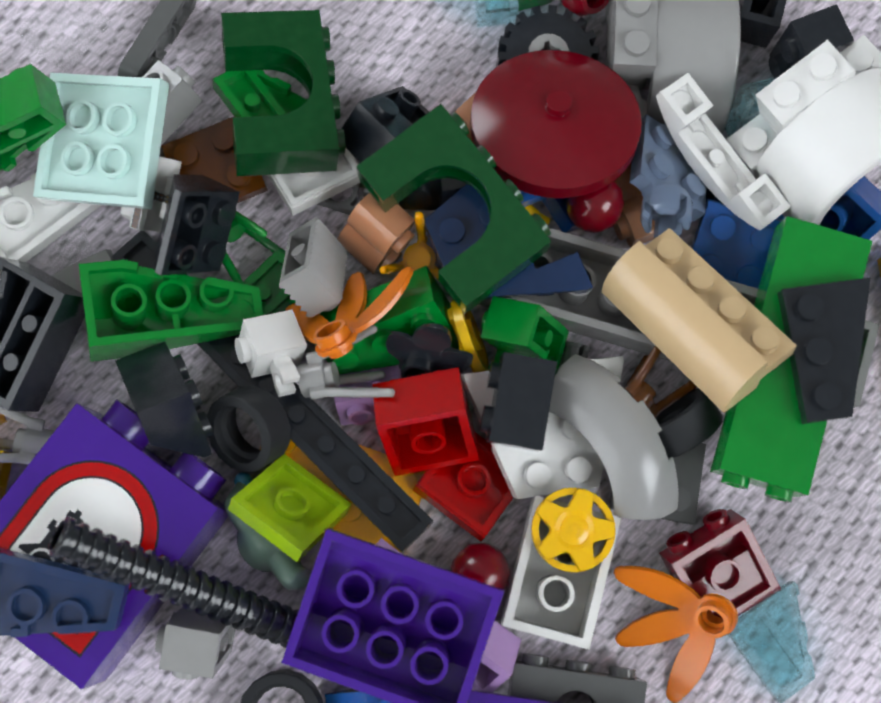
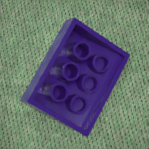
M327 528L281 663L391 703H467L504 590Z

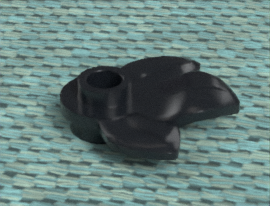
M438 323L423 324L414 331L412 336L400 331H392L386 341L388 353L399 360L402 378L459 367L460 373H462L472 364L473 354L451 347L452 336L450 331Z

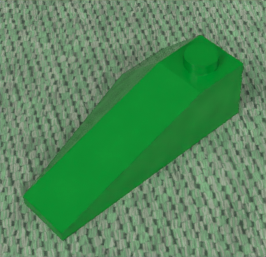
M128 260L79 264L90 362L120 359L164 341L169 349L240 335L244 319L264 315L258 286L213 277L202 279L182 274L161 276L155 273V269L138 266V262Z

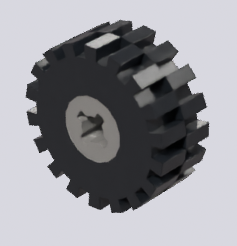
M549 5L547 13H541L540 6L531 7L530 17H527L525 12L522 11L516 15L515 25L509 22L505 27L504 36L500 37L496 67L515 56L541 50L569 51L598 60L600 54L599 45L594 46L596 35L593 29L587 33L585 32L588 22L584 18L580 17L575 22L572 20L574 13L568 9H565L564 15L556 13V5Z

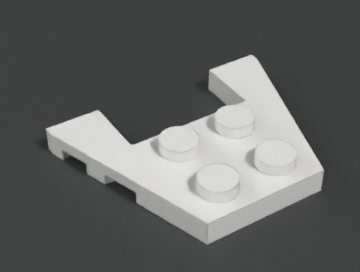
M623 356L590 359L621 379L624 364ZM489 371L461 374L464 389L467 390L475 407L473 410L479 423L481 422L484 405L492 406L494 389L487 388ZM551 412L548 415L543 451H531L491 444V450L513 498L522 499L534 497L535 495H550L555 491L565 488H581L586 490L599 488L604 465L597 452L574 426Z

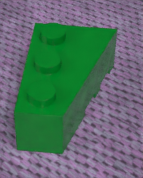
M32 64L17 68L10 74L0 78V170L3 169L9 172L17 166L15 158L26 149L34 152L66 125L56 83Z
M427 265L414 271L400 299L380 320L373 324L377 327L376 333L353 344L352 350L346 355L337 359H330V357L325 359L328 363L335 362L339 375L399 365V360L389 354L386 349L387 337L392 331H400L412 336L414 331L423 324L438 323L446 327L452 336L451 347L459 350L458 339L447 313V309L451 308L450 302ZM392 280L367 291L364 311L386 289ZM338 306L329 312L323 311L319 314L327 319L328 322L334 321Z

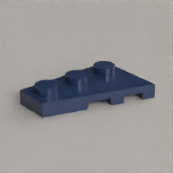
M0 547V636H10L12 638L26 637L39 633L57 632L58 634L114 631L121 624L130 583L123 586L118 583V578L110 581L104 577V574L95 575L89 570H82L78 567Z

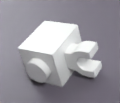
M293 309L244 319L239 338L235 339V351L241 364L246 363L251 378L272 374L278 397L295 394L296 388L294 383L300 380L297 367L302 362L307 343Z

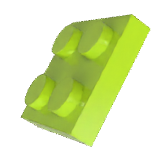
M284 454L232 497L228 510L298 563L324 537L327 528L332 529L347 515L352 503Z

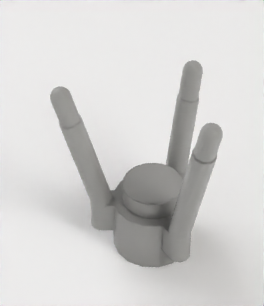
M372 325L357 334V338L352 344L376 333L377 327ZM316 351L306 353L307 362L301 363L297 367L300 375L298 385L305 398L311 397L312 400L324 397L379 398L393 397L395 395V390L392 388L339 387V385L384 379L386 374L383 371L339 375L335 362L328 363L325 360L328 357H320Z
M0 406V414L27 426L26 429L18 428L14 440L0 438V448L12 449L13 452L0 453V463L29 465L54 433V430L44 429L45 420L29 417L19 411H8Z

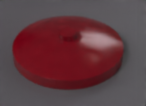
M561 50L529 52L515 56L498 65L479 85L472 102L470 119L473 144L477 148L482 145L488 150L496 162L494 170L503 181L510 179L520 191L548 198H571L587 195L615 181L627 169L635 155L642 126L641 112L636 97L630 87L616 72L593 58Z

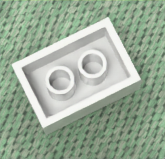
M535 495L530 501L500 624L504 627L590 650L621 518L613 516L616 529L614 543L607 557L599 565L583 572L562 571L545 562L533 544L531 522L536 508L544 499V497ZM555 500L553 501V503L558 504L562 507H566L568 505L563 502ZM592 511L594 517L605 519L602 513ZM540 519L539 535L542 541L549 533V527ZM605 540L593 544L594 557L602 549ZM567 553L554 557L555 560L561 563L575 565Z

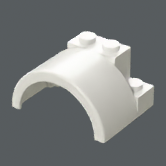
M865 35L861 36L840 53L826 40L755 94L759 115L726 139L753 176L758 179L766 173L791 205L789 209L782 213L784 217L789 216L820 225L822 219L836 201L863 176L881 164V52Z

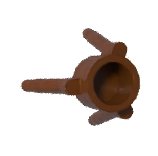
M656 346L653 347L649 355L643 356L629 381L624 386V389L637 403L641 400L645 403L655 419L663 410L697 388L690 380L655 404L653 399L656 397V392L644 379L662 353Z

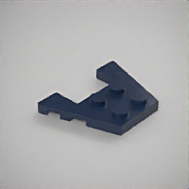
M469 184L462 187L425 219L426 231L442 268L477 242L489 224L487 205L478 191ZM576 252L539 268H535L534 263L530 264L484 300H490L493 296L512 298V296H548L555 293L575 292V294L591 291L593 286L580 256Z

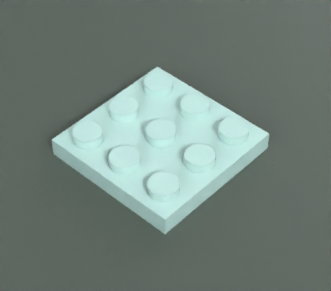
M50 73V79L56 83L66 125L40 146L33 197L43 200L152 209L169 83L160 78Z

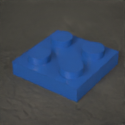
M707 198L705 214L700 219L691 248L724 279L759 289L774 229L782 219L776 218L759 231L735 215L722 202Z

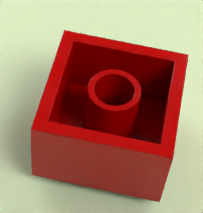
M459 367L372 384L373 388H392L395 390L393 397L373 398L376 428L394 476L479 460L473 419Z

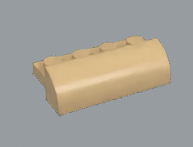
M670 228L646 245L639 241L632 246L613 266L602 287V293L723 413L755 390L760 379L789 358L797 346Z

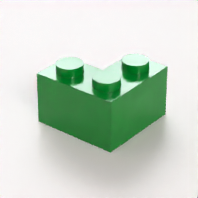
M493 296L490 307L484 313L481 323V338L497 349L493 362L499 363L500 356L504 352L557 361L556 375L569 330L539 304Z

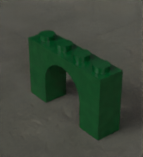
M320 10L221 13L225 72L250 70L280 71L297 79L309 95V98L301 107L287 114L233 118V148L236 176L337 171L338 157L345 154L346 150L345 134L343 129H337L335 119H340V100L338 94L331 93L330 85H335V66L333 60H327L325 51H330V32L328 26L322 27Z
M440 104L357 165L356 169L359 180L384 212H387L423 184L441 178L463 181L472 186L482 196L489 212V224L486 231L477 242L438 271V281L464 314H466L545 254L552 242L548 237L551 235V231L546 222L537 213L531 216L521 202L524 198L517 186L510 179L503 181L494 170L496 162L488 150L482 145L477 148L467 136L469 129L463 119L456 112L449 114L444 106Z

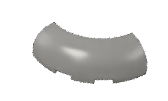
M577 354L571 356L562 364L555 375L549 412L563 418L574 426L597 452L611 483L614 502L613 515L634 520H652L663 518L678 509L677 473L673 457H667L665 448L658 435L662 429L642 400L637 403L619 385L621 379L590 359Z

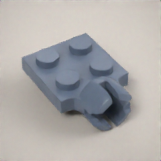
M646 114L641 118V134L631 163L629 183L636 186L643 196L640 221L646 233L651 232L652 220H654V238L669 228L680 236L683 229H690L692 221L695 222L705 214L707 187L685 160L666 124H661Z

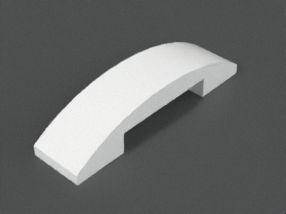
M689 73L656 95L666 126L685 160L704 185L735 215L760 231L791 207L766 173L758 179L753 176L706 115V112L714 105Z

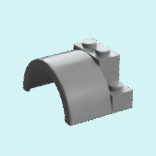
M610 0L606 6L605 20H607L606 66L616 72L630 87L639 104L641 118L647 114L659 123L666 124L656 95L689 73L714 105L706 112V115L720 133L723 134L732 108L739 67L741 40L739 0ZM650 78L648 100H644L639 89L644 88L647 80Z

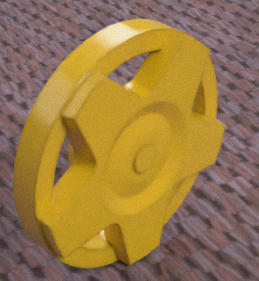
M452 300L451 308L447 309V313L458 339L459 350L473 354L472 364L470 365L473 373L489 371L487 352L471 310L464 314L457 303Z
M565 488L548 495L536 508L531 522L532 541L538 554L552 567L566 572H583L599 565L609 554L615 539V522L609 507L599 496L581 488ZM573 495L566 507L553 503L557 498ZM592 503L601 510L605 519L592 515ZM540 519L549 527V533L542 541L539 535ZM605 540L602 549L594 557L593 544ZM567 553L575 565L561 563L555 560L554 557Z

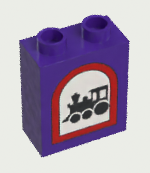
M116 399L104 415L76 403L0 500V547L69 565L63 561L62 556L58 559L49 556V544L59 523L67 517H72L76 520V525L82 522L87 523L91 531L95 528L101 529L103 536L109 533L114 534L118 542L121 539L128 540L130 547L138 544L144 548V552L151 549L157 553V557L160 555L169 557L170 563L178 560L183 564V567L187 565L192 566L228 518L224 505L214 498L227 479L195 455L182 453L173 466L169 465L146 447L149 441L136 411L120 400ZM74 562L70 566L77 567V562ZM130 583L121 624L114 631L58 634L57 632L39 633L14 638L82 690L108 679L165 601L158 599L157 593L153 596L144 593V588L140 591L132 589Z

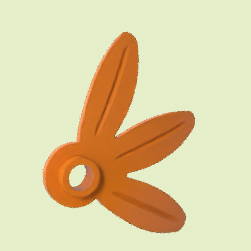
M407 267L401 270L365 311L367 285L361 272H356L349 277L334 321L328 322L320 314L314 317H306L307 312L301 311V306H297L295 303L289 305L285 311L293 309L304 339L310 343L317 344L315 351L318 356H329L330 359H337L352 350V343L356 340L357 334L375 324L396 304L407 288L414 273V268Z
M618 566L614 569V575L619 582L654 600L676 607L675 609L650 613L628 624L615 636V640L620 646H645L672 640L685 634L690 635L676 656L667 685V698L671 702L677 703L694 688L704 674L710 662L716 638L728 635L735 629L738 623V612L733 603L726 597L719 594L700 596L691 587L664 572L641 566ZM711 610L717 612L721 617L715 616Z

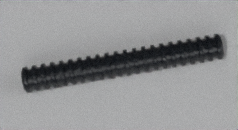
M67 517L59 523L49 544V556L51 558L58 559L62 556L63 561L69 565L77 562V567L82 570L91 567V572L95 575L104 573V577L110 581L118 578V583L123 586L131 583V588L136 591L144 588V593L149 596L157 593V598L162 601L170 598L172 605L179 606L183 604L185 610L192 611L195 609L198 615L205 616L208 614V618L213 621L220 619V622L226 626L232 624L239 631L244 629L247 634H256L262 640L268 639L275 645L280 644L283 648L287 647L299 611L298 609L293 610L292 607L286 604L281 606V603L278 601H269V598L264 595L257 597V593L248 590L245 592L243 587L239 585L233 587L231 582L227 580L221 582L220 578L214 575L208 577L205 571L200 570L196 572L195 568L190 565L183 567V564L178 560L170 563L169 557L165 555L157 557V553L151 549L144 552V548L141 545L135 544L130 547L128 540L121 539L118 542L117 537L111 533L103 536L101 529L95 528L91 531L90 526L84 522L76 525V520L72 517Z

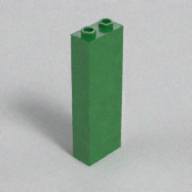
M786 216L774 229L754 306L785 334L777 293L787 288L862 279L872 241ZM787 358L760 379L755 390L726 411L710 470L712 473L722 475L721 482L726 485L740 489H748L749 484L766 489L765 496L783 502H792L793 497L809 495L827 421L802 424L790 358Z

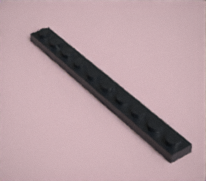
M140 231L111 257L114 260L138 262V266L155 269L157 243L145 231ZM239 335L198 343L197 345L239 388L254 385L267 390L278 399L287 413L291 428L290 440L402 554L434 523L422 508L311 397L305 398L302 395L296 382L294 383L296 388L295 394L278 397L272 374L251 378L246 363L241 364L236 355L235 339L239 338Z

